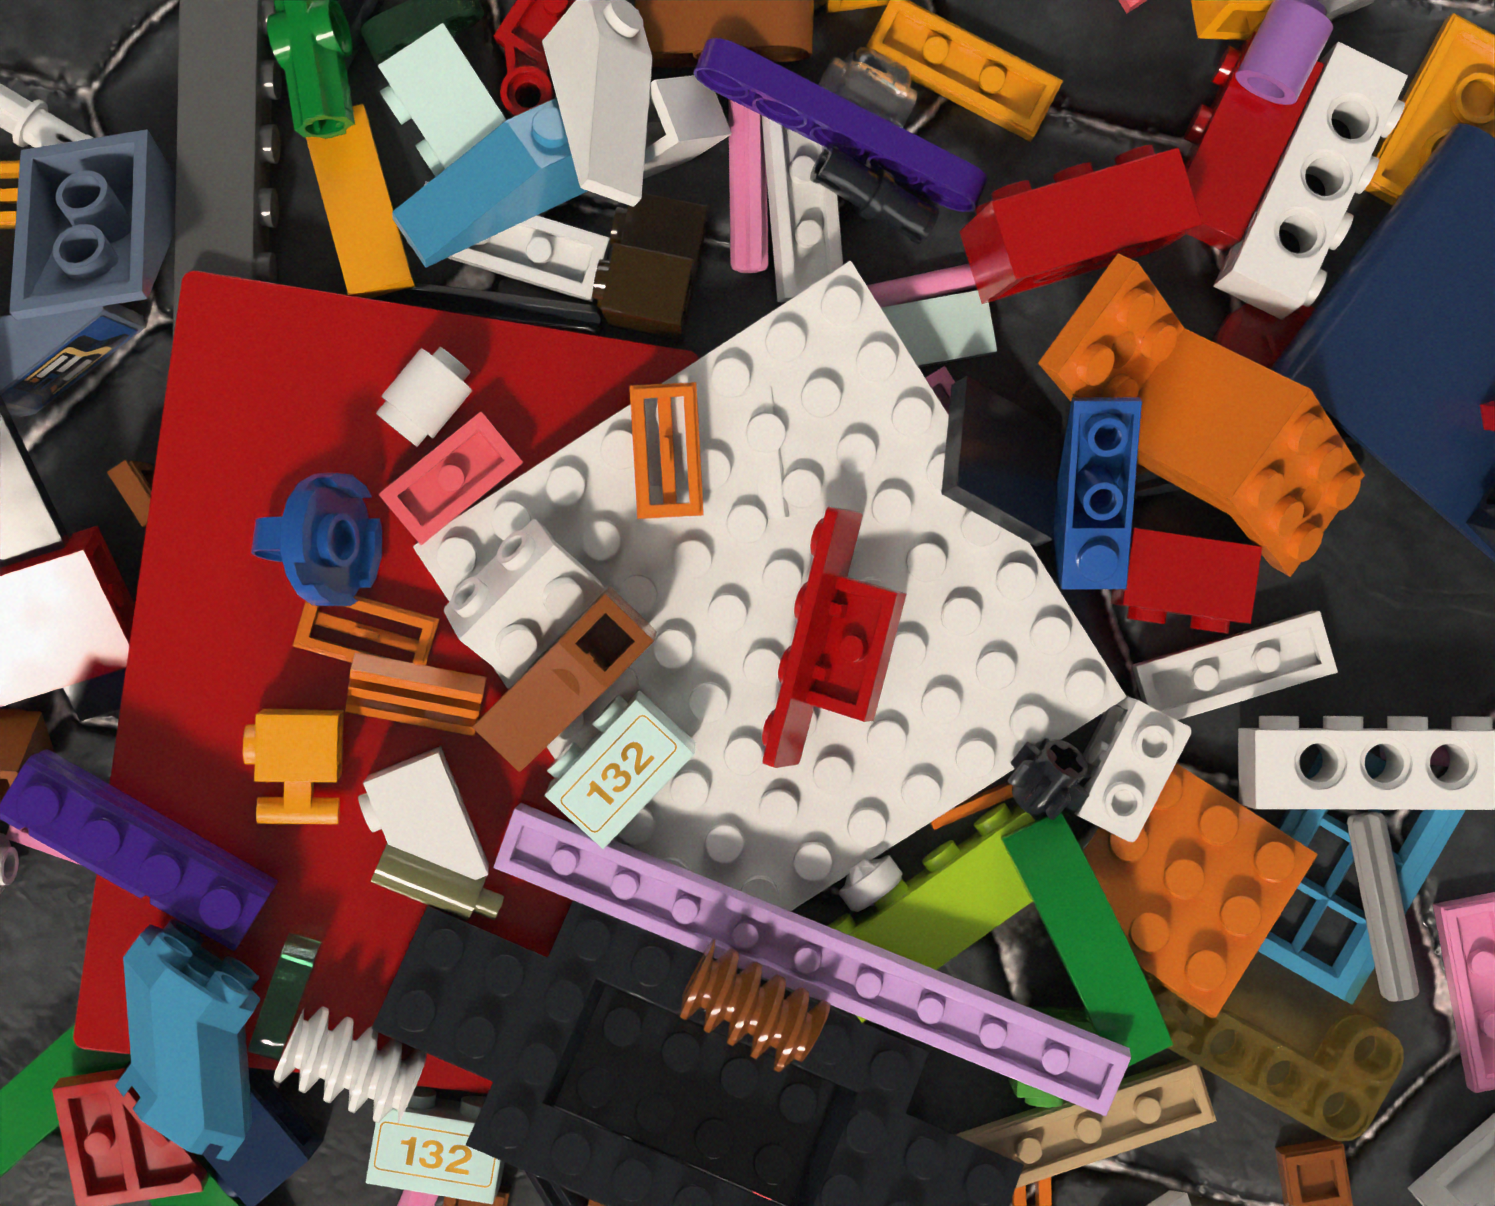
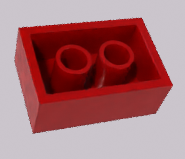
M1145 145L1119 154L1114 158L1115 165L1094 172L1091 162H1087L1057 172L1053 175L1054 183L1032 190L1030 181L1025 180L993 191L991 193L992 201L974 209L976 216L959 231L981 303H988L1106 268L1118 253L1132 260L1157 253L1203 225L1179 147L1155 154L1153 145Z

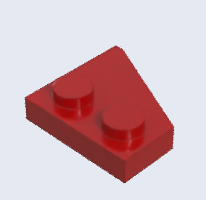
M125 1068L59 1078L52 1088L76 1206H110L203 1192L208 1181L207 1171L194 1154L186 1151L140 1120L133 1107L141 1097L132 1086L124 1097L115 1085L126 1071Z

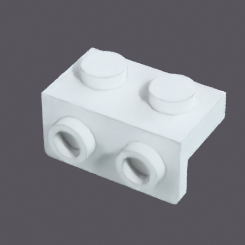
M533 519L522 530L510 534L500 545L497 555L475 577L466 579L456 588L450 602L444 608V613L461 642L514 682L605 591V588L598 578L554 541L547 529L538 520Z

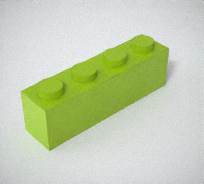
M1005 803L992 808L974 823L975 828L978 830L975 834L958 846L953 840L940 845L922 860L926 867L923 871L906 883L901 879L893 889L874 902L871 908L854 920L848 913L830 923L828 927L937 970L1033 902L1020 880L1001 837L1035 820L1018 803L1010 809ZM857 1016L861 1023L867 1020L865 1018Z

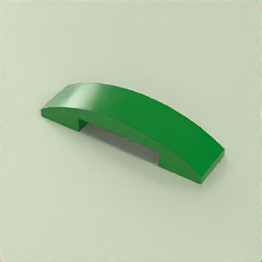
M1060 813L1055 820H1050L1048 815L1001 837L1028 896L1033 900L1077 991L1094 1033L1130 1048L1131 1060L1128 1067L1174 1045L1129 942L1063 814Z

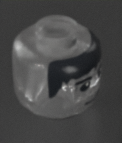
M865 46L852 50L845 60L834 56L819 82V86L901 128L905 125L917 98V91L910 88V71L905 66Z

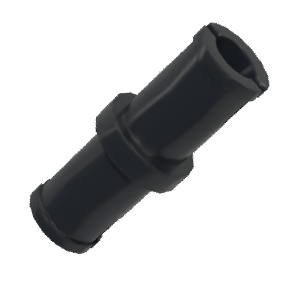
M829 144L827 150L824 149L811 171L810 180L824 186L854 204L857 215L866 220H871L875 217L910 238L915 244H920L922 239L925 240L936 224L939 216V209L937 207L927 204L896 185L893 174L884 169H879L876 172L839 150L834 144Z

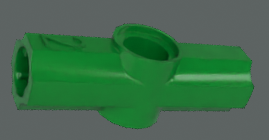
M274 0L276 12L268 15L267 32L273 53L286 74L294 130L302 137H320L324 139L346 134V130L355 125L344 59L352 54L353 47L349 25L341 6L336 0Z

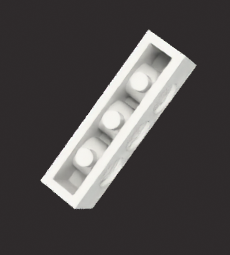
M1337 42L1319 61L1325 65L1242 240L1231 247L1213 286L1281 320L1302 305L1309 307L1319 295L1327 278V272L1320 269L1328 249L1335 250L1345 238L1353 221V215L1346 212L1355 192L1361 194L1371 181L1379 164V158L1373 156L1372 153L1380 136L1386 138L1392 132L1405 107V102L1398 100V97L1408 75L1340 42ZM1331 119L1343 122L1350 131L1351 139L1340 136L1334 130ZM1305 174L1314 175L1321 180L1325 188V196L1318 195L1310 190L1306 183ZM1279 230L1289 231L1297 238L1300 246L1299 253H1293L1282 245L1279 238Z
M1259 716V728H1238L1239 804L1253 809L1495 810V729H1493V717L1452 716L1451 729H1428V717L1387 716V728H1363L1362 716H1323V728H1299V716ZM1314 744L1322 754L1323 763L1320 771L1314 777L1307 779L1301 772L1299 760L1302 752L1308 746ZM1379 745L1386 755V766L1378 777L1372 779L1365 769V757L1372 747ZM1442 745L1449 754L1450 764L1447 772L1437 779L1431 771L1430 759L1432 753Z

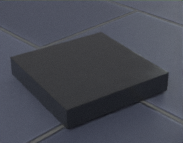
M969 376L964 377L952 384L941 494L1036 547L1053 540L1060 431Z

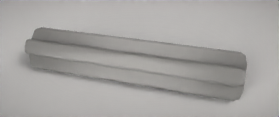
M1375 811L1358 813L1348 817L1347 826L1380 994L1388 1001L1409 1000L1418 996L1419 985L1386 817L1382 813Z

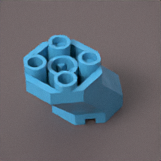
M170 919L164 929L150 924L138 936L123 957L131 1064L115 1086L123 1097L132 1086L141 1097L133 1107L140 1120L186 1151L202 1155L209 1144L221 1146L216 1158L229 1161L245 1140L252 1125L245 1023L260 1001L258 995L252 990L259 978L243 962L230 956H226L222 961L203 948L201 945L204 940L201 935L183 922Z

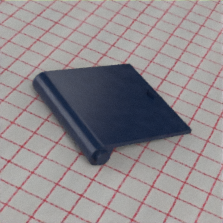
M1458 123L1451 127L1270 369L1310 388L1332 421L1494 563L1495 552L1466 524V521L1480 507V501L1486 491L1495 485V431L1484 430L1480 410L1481 404L1495 401V138L1477 127Z

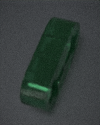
M408 0L374 16L360 30L374 63L381 64L441 23L445 25L451 36L471 28L483 18L484 10L479 0Z
M289 932L260 1011L248 1052L280 1061L321 945L320 941Z

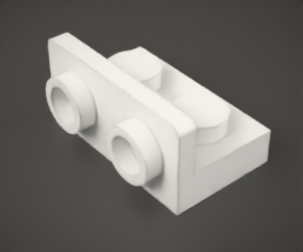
M1129 696L1106 710L1083 753L1088 765L1087 773L1091 775V779L1083 788L1087 790L1090 796L1074 814L1128 842L1136 841L1191 735V728Z

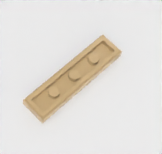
M1190 1056L1123 1078L1107 1116L1063 1099L1062 1106L1051 1108L1036 1107L955 1135L1023 1164L1024 1167L1016 1185V1188L1215 1122L1216 1117L1198 1060Z

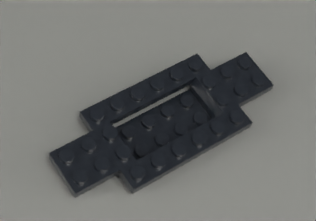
M574 900L548 958L427 906L371 1028L493 1082L466 1142V1146L605 1206L782 1205L558 1109L554 1105L786 1206H1009L1024 1167L1019 1162L906 1114L929 1051L830 1009L824 1027L807 1057L802 1062L794 1059L781 1072H777L774 1070L776 1048L770 1046L765 1053L754 1059L750 1056L753 1036L749 1033L734 1046L727 1044L729 1022L724 1020L710 1033L704 1031L706 1009L700 1007L687 1020L680 1018L682 995L703 955L702 952ZM737 968V974H739L742 970ZM761 979L760 986L762 987L767 981ZM785 989L784 1000L792 993L791 991ZM809 1000L807 1012L818 1003Z

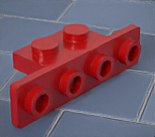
M828 507L824 518L820 519L814 528L810 544L811 553L814 558L808 582L804 583L800 588L794 606V615L798 620L792 645L786 649L779 664L778 679L782 685L776 709L772 710L768 715L762 732V742L766 746L762 762L767 766L780 768L799 764L814 706L863 722L874 721L907 593L848 577L863 517L860 512Z

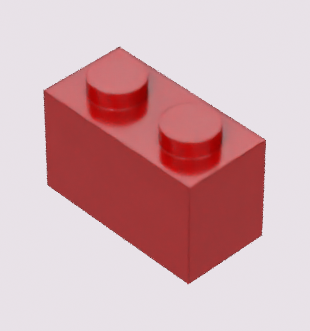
M1132 528L1127 589H1112L1110 604L1128 606L1127 619L1165 624L1167 612L1191 616L1190 628L1228 634L1230 622L1251 624L1262 547Z

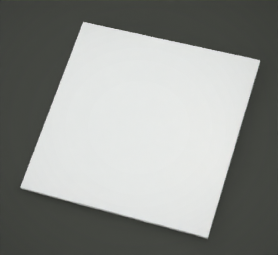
M851 260L662 383L697 382L704 515L637 519L630 404L452 520L423 545L417 543L413 546L450 602L456 588L466 579L475 577L497 555L500 545L510 534L522 530L531 520L536 519L547 529L557 544L598 578L605 590L611 586L657 631L654 642L604 693L547 746L548 750L556 760L573 742L583 749L599 732L592 722L617 695H620L627 702L640 690L696 742L695 754L613 840L788 911H792L847 876L849 869L861 860L866 859L870 861L1014 770L1010 762L1027 742L1039 748L1045 738L1050 741L1054 739L1061 740L1127 698L1030 543L941 494L949 415ZM767 387H772L776 416L764 414ZM684 396L671 397L677 503L689 502ZM645 398L651 504H663L657 398ZM780 448L784 473L782 493L788 502L789 517L765 519L764 514L759 508L757 490L760 453H772ZM828 507L860 512L863 517L848 577L907 593L874 721L863 722L814 706L799 764L780 768L767 766L762 762L766 748L762 742V732L768 715L772 710L776 709L782 685L778 679L779 664L786 649L792 645L798 620L794 615V606L800 588L804 583L808 582L814 558L810 549L814 528L819 520L824 518ZM551 645L514 682L509 680L496 668L494 669L496 670V672L498 673L506 687L509 689L551 647Z

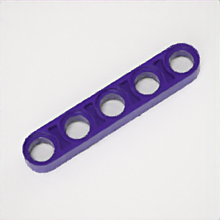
M711 38L706 41L694 69L696 79L704 86L826 148L829 144L836 145L839 150L875 172L879 169L888 171L894 175L895 183L941 206L959 212H972L977 207L988 180L986 174L980 168L739 44L721 38Z

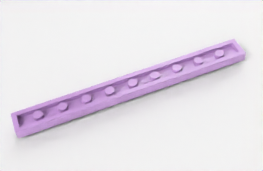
M520 803L513 811L493 867L702 953L705 952L712 939H715L714 958L718 959L729 949H734L739 952V968L745 969L752 962H757L762 965V977L770 980L776 974L786 979V987L793 990L799 987L809 991L810 997L820 1001H827L837 1008L1103 1116H1107L1131 1060L1130 1048L617 841L612 840L602 849L577 825L523 803Z

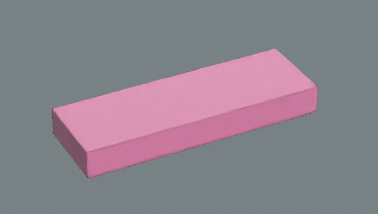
M1495 892L1433 904L1466 1085L1474 1093L1495 1090Z

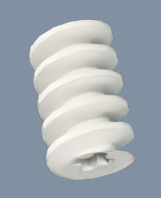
M322 1006L308 1021L303 1019V1009L274 1072V1081L281 1083L297 1068L300 1070L299 1091L306 1093L321 1078L325 1080L323 1098L325 1102L331 1103L345 1088L349 1090L348 1111L355 1113L370 1098L374 1100V1122L380 1123L394 1108L398 1110L399 1123L418 1083L426 1062L427 1053L415 1049L403 1061L401 1060L402 1042L392 1038L380 1051L377 1050L378 1032L372 1030V1026L355 1041L352 1040L354 1024L352 1018L345 1017L331 1031L328 1030V1008Z

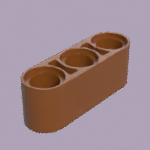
M634 0V7L639 10L643 19L644 31L652 54V67L655 68L696 67L706 41L711 38L732 41L772 62L799 61L808 59L813 55L815 0Z

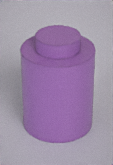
M1274 0L1236 72L1237 81L1249 92L1270 102L1283 105L1296 103L1333 31L1331 21L1325 16L1327 10L1324 5L1317 0Z

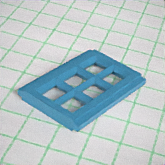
M1321 752L1306 775L1307 779L1314 777L1320 771L1323 763ZM1368 752L1365 757V769L1373 779L1383 772L1386 761ZM1287 809L1277 828L1308 847L1319 826L1348 841L1349 845L1324 888L1306 877L1302 879L1297 889L1315 898L1316 902L1292 943L1269 932L1258 951L1353 1005L1373 971L1375 964L1364 911L1335 895L1336 890L1354 861L1348 826L1328 815L1329 809ZM1369 809L1368 812L1375 811L1378 813H1382L1383 810ZM1423 810L1398 854L1393 852L1404 914L1409 909L1465 810ZM1327 906L1357 923L1332 967L1302 950Z

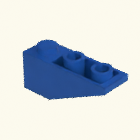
M1072 397L1056 487L1053 540H1051L1050 563L1061 589H1127L1142 401L1139 397Z

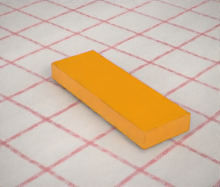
M910 0L889 1L866 46L873 50L872 54H875L881 60V65L1029 142L1036 135L1063 82L1060 78ZM902 65L899 70L893 69L894 67Z
M364 104L352 106L355 125L349 127L346 130V134L328 139L306 137L348 295L370 299L411 288L415 284L399 228L393 221L392 212L394 209Z

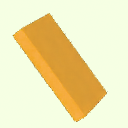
M1452 13L1444 20L1402 99V102H1405V107L1399 121L1386 138H1381L1373 153V156L1379 158V164L1365 191L1394 205L1455 124L1472 125L1495 138V35L1455 13Z

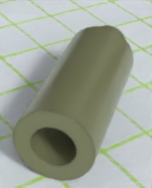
M388 843L370 881L468 921L472 912L495 920L504 899L503 895L483 888L486 880L485 876L474 880L388 845Z

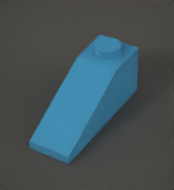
M557 98L503 122L392 212L393 221L425 268L588 191L580 188Z

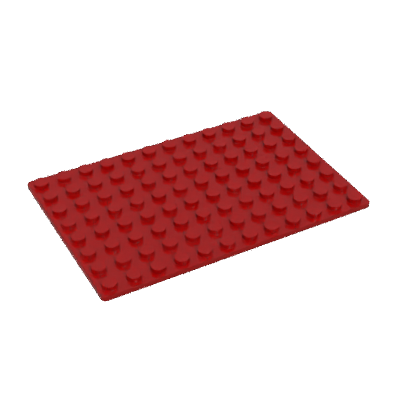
M190 271L183 276L109 784L278 880L277 885L235 951L194 929L204 940L201 945L203 948L222 961L226 956H230L243 962L259 978L252 990L258 995L260 1001L245 1023L248 1067L276 1070L303 1009V1019L308 1021L322 1006L328 1008V1030L331 1031L345 1017L352 1018L354 1022L352 1040L355 1041L369 1027L373 1026L425 910L429 906L370 882L386 847L387 840L382 829L371 832L359 804L358 796L367 793L363 782L368 775L441 746L489 863L488 875L485 876L486 880L483 888L504 896L495 920L472 912L468 921L456 916L453 917L547 958L573 900L493 867L513 811L520 803L575 824L545 796L550 782L554 779L547 772V769L555 761L547 747L519 772L477 731H475V736L345 712L352 663L293 646L306 600L297 595L286 576L283 562L266 560L256 557L251 553L256 519L282 517L287 499L297 484L313 474L353 475L363 483L372 496L371 498H362L367 508L368 517L380 518L382 526V558L376 580L371 588H359L355 595L440 619L426 666L486 677L478 716L479 720L506 693L508 688L492 665L458 639L444 613V608L449 603V600L413 548L419 542L379 496V493L482 411L523 461V464L464 511L466 512L630 405V386L662 384L699 360V357L694 352L201 271ZM439 347H442L470 370V374L465 378L464 382L473 391L434 438L427 435L419 446L416 447L379 417L376 412L386 401L381 397L382 394L421 348L433 355ZM319 606L318 611L418 640L422 632V628L345 606ZM315 624L311 632L313 637L394 660L413 663L415 656L414 652ZM263 709L344 710L342 775L337 782H314L313 798L340 799L339 824H257L256 807L258 797H284V782L254 781L255 764H244L243 737L245 725L255 724L258 712ZM96 874L73 1039L75 1044L82 1049L131 1054L123 957L138 936L150 924L164 929L170 919H178L151 905L150 897L147 895L139 898ZM378 1032L377 1050L380 1051L392 1038ZM402 1043L401 1060L404 1061L416 1048ZM427 1053L426 1062L416 1086L488 1094L493 1082ZM295 1068L292 1072L300 1073V1070Z

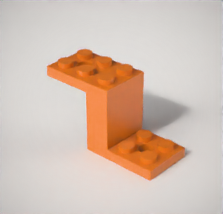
M1119 253L1038 362L1070 401H1072V397H1139L1142 401L1137 464L1229 514L1253 545L1262 547L1261 555L1269 565L1289 577L1292 576L1301 562L1309 560L1316 553L1322 542L1325 529L1339 510L1346 509L1359 492L1361 480L1365 474L1310 388L1185 329L1140 264Z

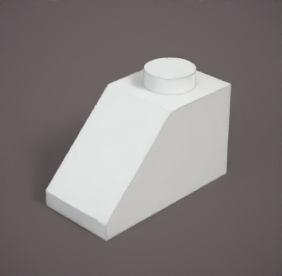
M695 75L655 79L650 83L643 179L691 161L732 134L716 92L699 82Z
M441 746L367 776L363 782L367 793L358 796L363 816L372 833L382 829L388 845L474 880L488 875L489 863Z

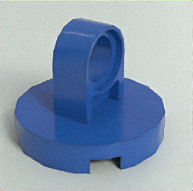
M318 473L305 478L297 484L288 497L282 517L256 519L251 553L256 557L266 560L283 562L286 576L297 595L311 605L351 606L355 604L358 600L353 597L359 588H371L376 580L382 558V526L380 518H369L366 505L362 498L372 497L368 488L353 475Z

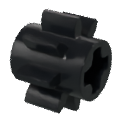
M1045 738L1039 748L1027 742L1010 762L1013 768L1016 769L1008 779V783L1013 785V797L1024 811L1035 817L1042 818L1048 815L1050 820H1055L1062 811L1072 816L1090 796L1087 790L1083 788L1091 779V775L1087 773V762L1081 752L1068 742L1058 739L1050 741Z

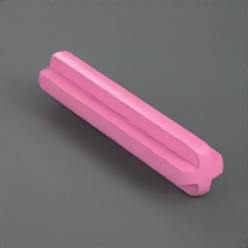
M728 99V120L732 133L729 136L730 263L732 269L740 273H757L765 271L768 267L767 175L762 118L760 114Z

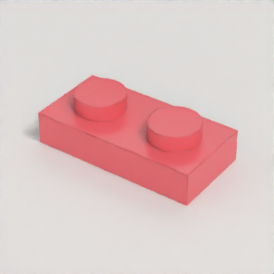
M481 411L381 491L379 496L419 544L423 545L521 466L523 461Z

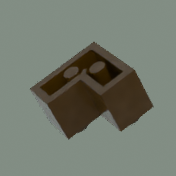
M642 193V198L634 207L628 205V208H616L610 237V245H613L611 260H599L592 295L594 299H598L597 306L601 308L610 327L684 342L709 219L708 206Z

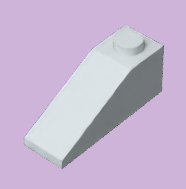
M576 0L543 39L542 43L579 185L582 189L634 207L642 198L652 54L644 31L643 19L639 10L626 0Z

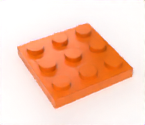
M1177 763L1136 841L1128 842L1098 827L1083 850L1142 972L1210 1018L1217 1017L1318 855Z

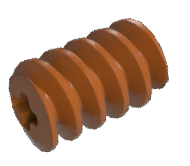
M712 939L683 992L680 1018L687 1020L700 1007L706 1009L704 1031L710 1033L724 1020L729 1022L727 1044L734 1046L749 1033L753 1036L750 1056L754 1059L762 1055L770 1046L776 1048L774 1070L777 1072H781L794 1059L802 1062L813 1048L824 1027L831 1003L822 1000L807 1012L809 991L800 987L784 1000L786 979L776 974L761 987V964L752 962L737 974L739 952L729 949L714 961L715 939Z

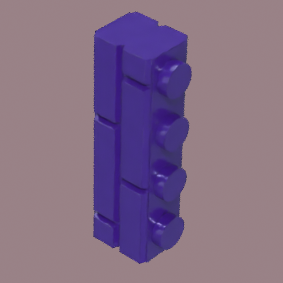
M48 749L28 758L0 802V819L18 830L24 827L28 828L29 836L139 898L147 895L150 897L151 905L233 951L237 949L278 883V880Z

